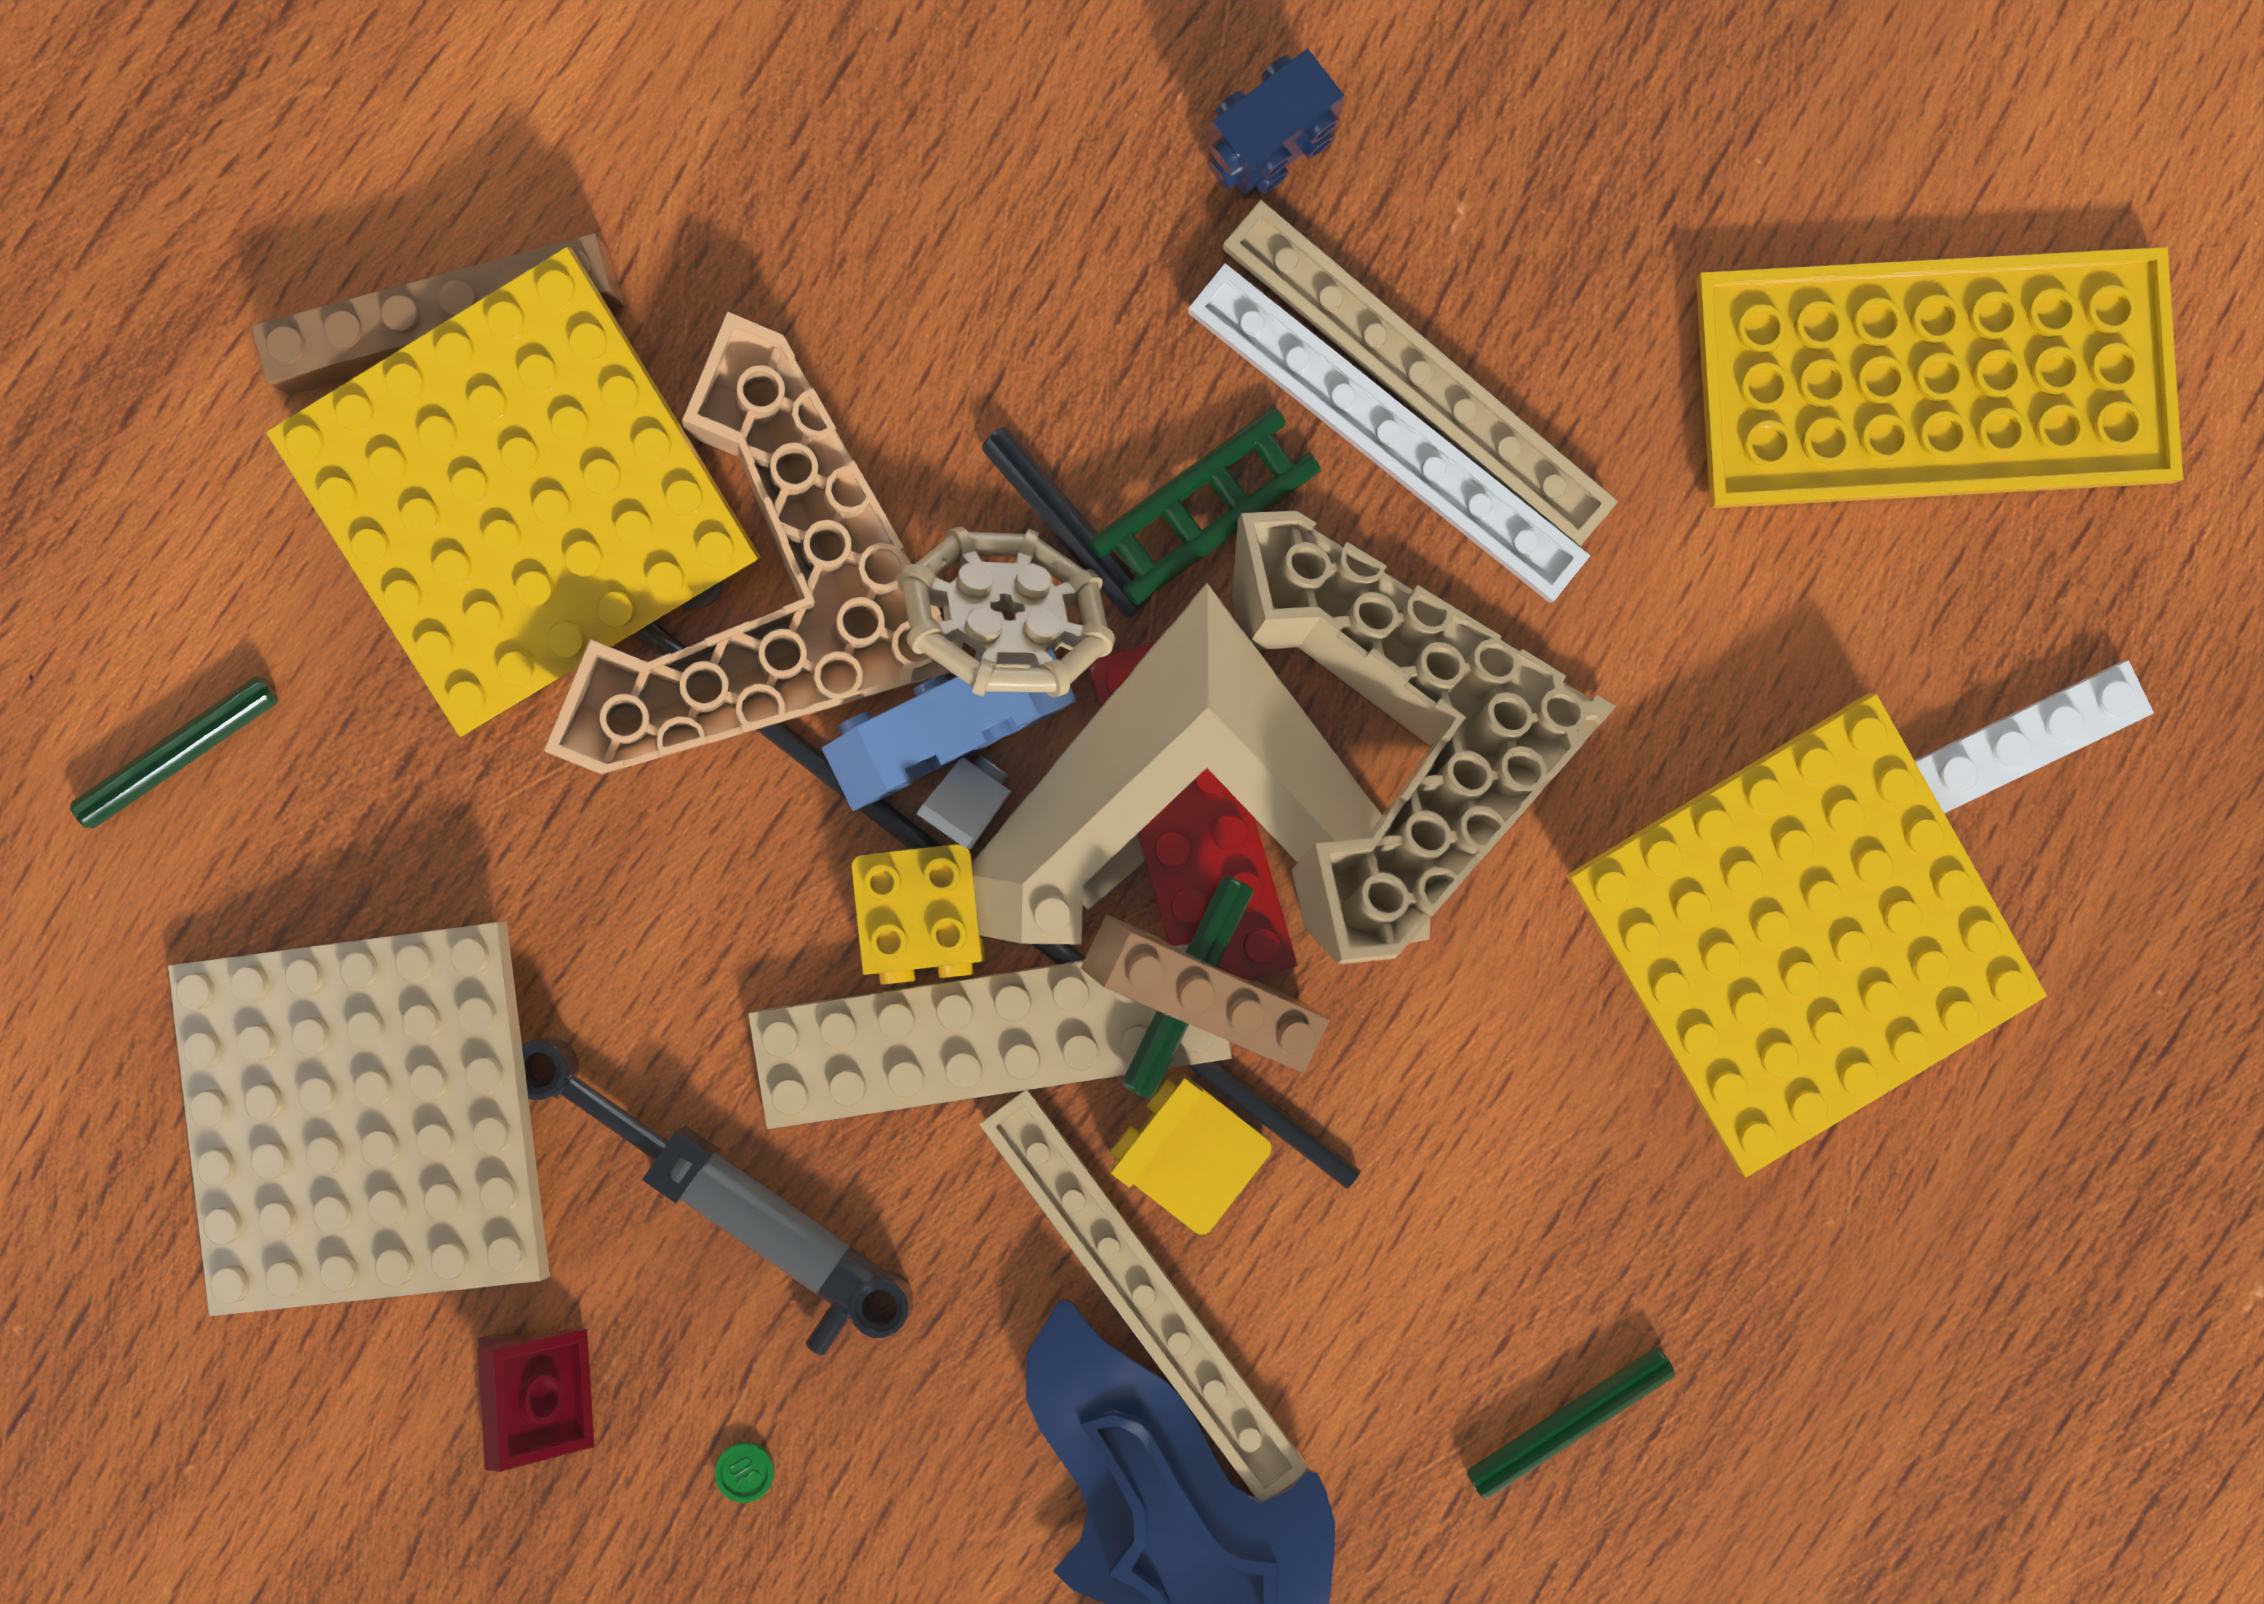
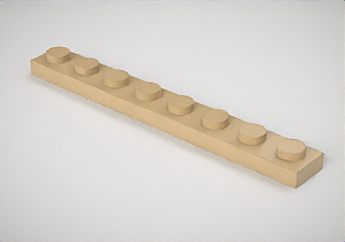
M1262 200L1224 242L1222 250L1474 463L1579 547L1618 503L1614 497Z
M1023 1090L980 1122L981 1128L1258 1500L1263 1501L1281 1492L1296 1481L1306 1469H1309L1308 1464L1031 1091Z

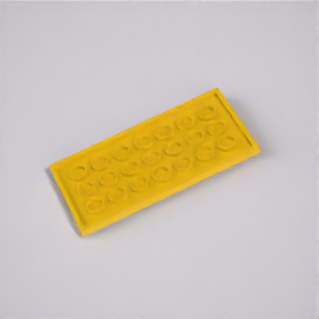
M2168 247L1701 272L1696 277L1710 508L2166 484L2183 480Z

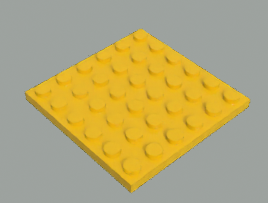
M570 247L562 249L266 432L459 737L469 733L579 667L590 639L612 647L761 558L582 263Z
M1874 693L1864 695L1566 875L1738 1172L1745 1178L2047 997L1881 700Z

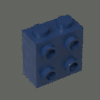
M1308 48L1294 59L1289 54H1285L1277 59L1262 73L1263 83L1247 95L1242 90L1236 91L1227 97L1214 111L1217 118L1212 121L1209 155L1212 159L1208 161L1209 168L1226 190L1235 187L1244 199L1257 189L1262 195L1268 193L1288 176L1289 171L1286 167L1303 154L1307 159H1312L1326 149L1335 139V135L1332 132L1340 122L1339 114L1344 94Z

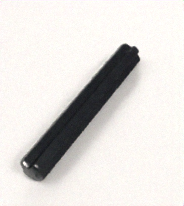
M1003 426L990 434L982 445V450L1079 564L1085 570L1093 569L1097 572L1103 581L1101 589L1123 615L1130 618L1141 611L1149 603L1151 596L1137 606L1128 599L1123 587L1136 578L1131 570L1114 551L1102 559L1096 556L1088 544V539L1098 532L1008 428Z

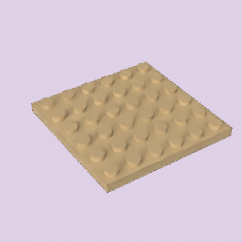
M507 921L168 965L209 1316L536 1282L550 1277Z

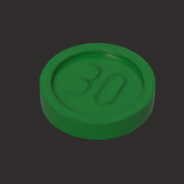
M745 1441L731 1445L722 1453L715 1467V1480L719 1490L728 1499L739 1503H749L760 1499L771 1487L775 1476V1465L771 1455L764 1447L754 1442Z

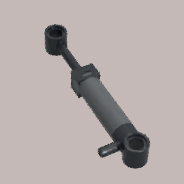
M541 1038L522 1045L528 1099L543 1100L551 1096L557 1100L561 1096L568 1099L655 1160L642 1179L645 1183L674 1203L682 1200L831 1304L806 1340L807 1348L813 1353L820 1356L825 1355L850 1318L854 1326L862 1334L872 1338L891 1336L904 1325L913 1306V1292L910 1284L902 1275L891 1270H884L719 1155L717 1153L718 1147L685 1125L676 1130L670 1140H666L577 1078L579 1061L575 1050L567 1042L558 1038ZM538 1053L549 1055L556 1066V1074L549 1084L538 1081L533 1075L532 1061ZM875 1290L889 1292L895 1298L897 1312L889 1317L874 1315L868 1308L867 1295Z

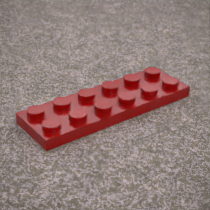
M1155 642L1099 657L1089 666L1100 708L1133 672L1134 667ZM1206 768L1137 833L1168 942L1173 946L1190 944L1221 878L1225 875L1232 876L1253 888V896L1218 968L1240 978L1251 980L1298 966L1255 817Z

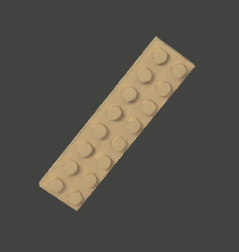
M1189 944L1174 947L1186 952ZM1084 960L762 1009L752 1011L748 1015L767 1129L1125 1075L1157 1010L1104 988L1081 969ZM1189 1024L1168 1068L1232 1059L1230 1041Z

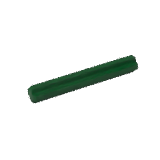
M252 678L73 800L70 804L72 814L84 828L97 827L276 705L278 697L275 690L264 678Z
M1225 875L1221 878L1186 953L1218 967L1253 896V888L1232 876ZM1156 1011L1123 1078V1085L1137 1095L1152 1098L1189 1024Z
M1658 1348L1651 1349L1469 1468L1467 1472L1468 1479L1479 1496L1483 1499H1489L1674 1378L1676 1374L1674 1367L1663 1351Z

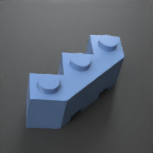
M1050 649L1048 651V654L1053 658V660H1056V656L1053 650ZM942 674L915 687L913 691L916 697L874 718L870 711H867L843 722L838 726L842 735L822 747V750L852 811H855L899 792L932 772L957 763L961 757L967 759L999 739L1040 723L1077 701L1071 687L1067 694L1056 698L1050 697L1046 692H985L984 697L973 694V687L959 677L948 681L946 676Z

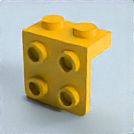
M956 844L860 855L853 860L852 876L863 975L879 973L880 985L915 981L914 969L938 967L939 978L974 974V962L986 961L984 938H980L972 861L969 849Z
M1183 1073L1175 1084L1167 1078L1160 1085L1155 1095L1146 1104V1107L1152 1111L1149 1118L1139 1130L1130 1125L1112 1147L1109 1154L1116 1158V1160L1111 1165V1174L1129 1188L1134 1184L1195 1233L1203 1235L1212 1230L1271 1153V1144L1266 1137Z

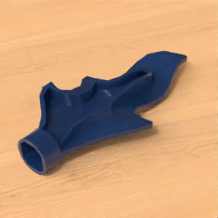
M1068 1299L1059 1300L1027 1352L1026 1401L1041 1433L1079 1485L1087 1508V1515L1081 1538L1065 1554L1053 1572L1073 1591L1107 1604H1330L1335 1555V1520L1326 1489L1318 1472L1306 1469L1291 1487L1263 1501L1230 1482L1214 1455L1190 1408L1169 1382L1104 1340L1082 1316L1073 1302Z

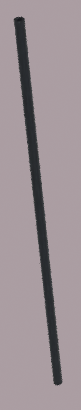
M652 622L633 634L661 657L687 648V646L656 622ZM784 722L756 729L847 800L825 754ZM883 799L858 809L910 850L943 846ZM1032 944L1056 964L1080 961L1086 958L1070 944ZM1213 1061L1187 1065L1344 1188L1348 1189L1355 1182L1361 1170L1222 1062Z

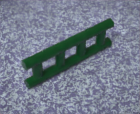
M1271 407L1088 539L1090 548L1098 558L1102 559L1116 549L1136 575L1135 579L1123 587L1126 596L1135 606L1142 603L1237 533L1238 518L1241 513L1268 511L1321 472L1319 463L1310 453H1306L1293 463L1275 439L1273 434L1286 426V421L1277 408ZM1254 449L1275 477L1247 496L1227 468ZM1209 482L1229 510L1201 529L1181 501ZM1160 516H1163L1183 544L1155 563L1135 537V534Z

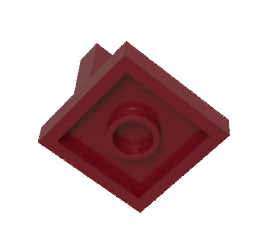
M570 1328L538 1336L493 1334L478 1338L479 1348H477L485 1470L502 1472L595 1447L587 1329Z

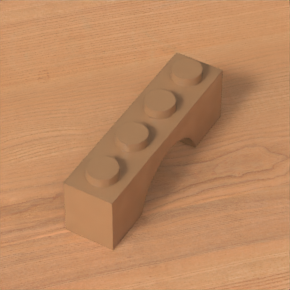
M1107 914L1081 966L1085 973L1108 990L1302 1073H1305L1330 1022V1019L1300 999L1257 980H1254V982L1223 971L1174 947L1155 935Z

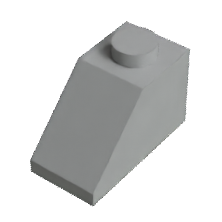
M981 755L974 765L961 757L916 814L963 847L974 850L1013 794L1012 791L1003 786L1009 775Z

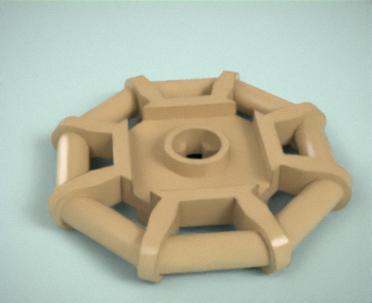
M959 526L949 529L946 532L945 539L916 564L906 565L900 572L897 583L905 596L910 627L907 643L915 653L927 654L972 686L973 694L984 697L985 692H1046L1050 697L1056 698L1067 694L1070 684L1098 657L1107 656L1112 651L1115 636L1107 627L1100 595V589L1103 584L1102 579L1095 570H1084L1039 539V532L1028 529L1026 534L968 532L964 527ZM979 556L1016 557L1015 563L981 562ZM953 563L959 571L958 577L951 583L937 578ZM1051 575L1061 581L1062 584L1058 586L1052 584ZM1079 604L1083 625L1068 622L1065 609ZM930 605L943 607L945 621L937 622L932 618ZM994 610H1008L1015 614L1014 620H1004L1003 614ZM963 642L976 650L974 658L961 650ZM1060 646L1071 650L1061 660H1053L1048 654V651L1053 647L1054 651Z

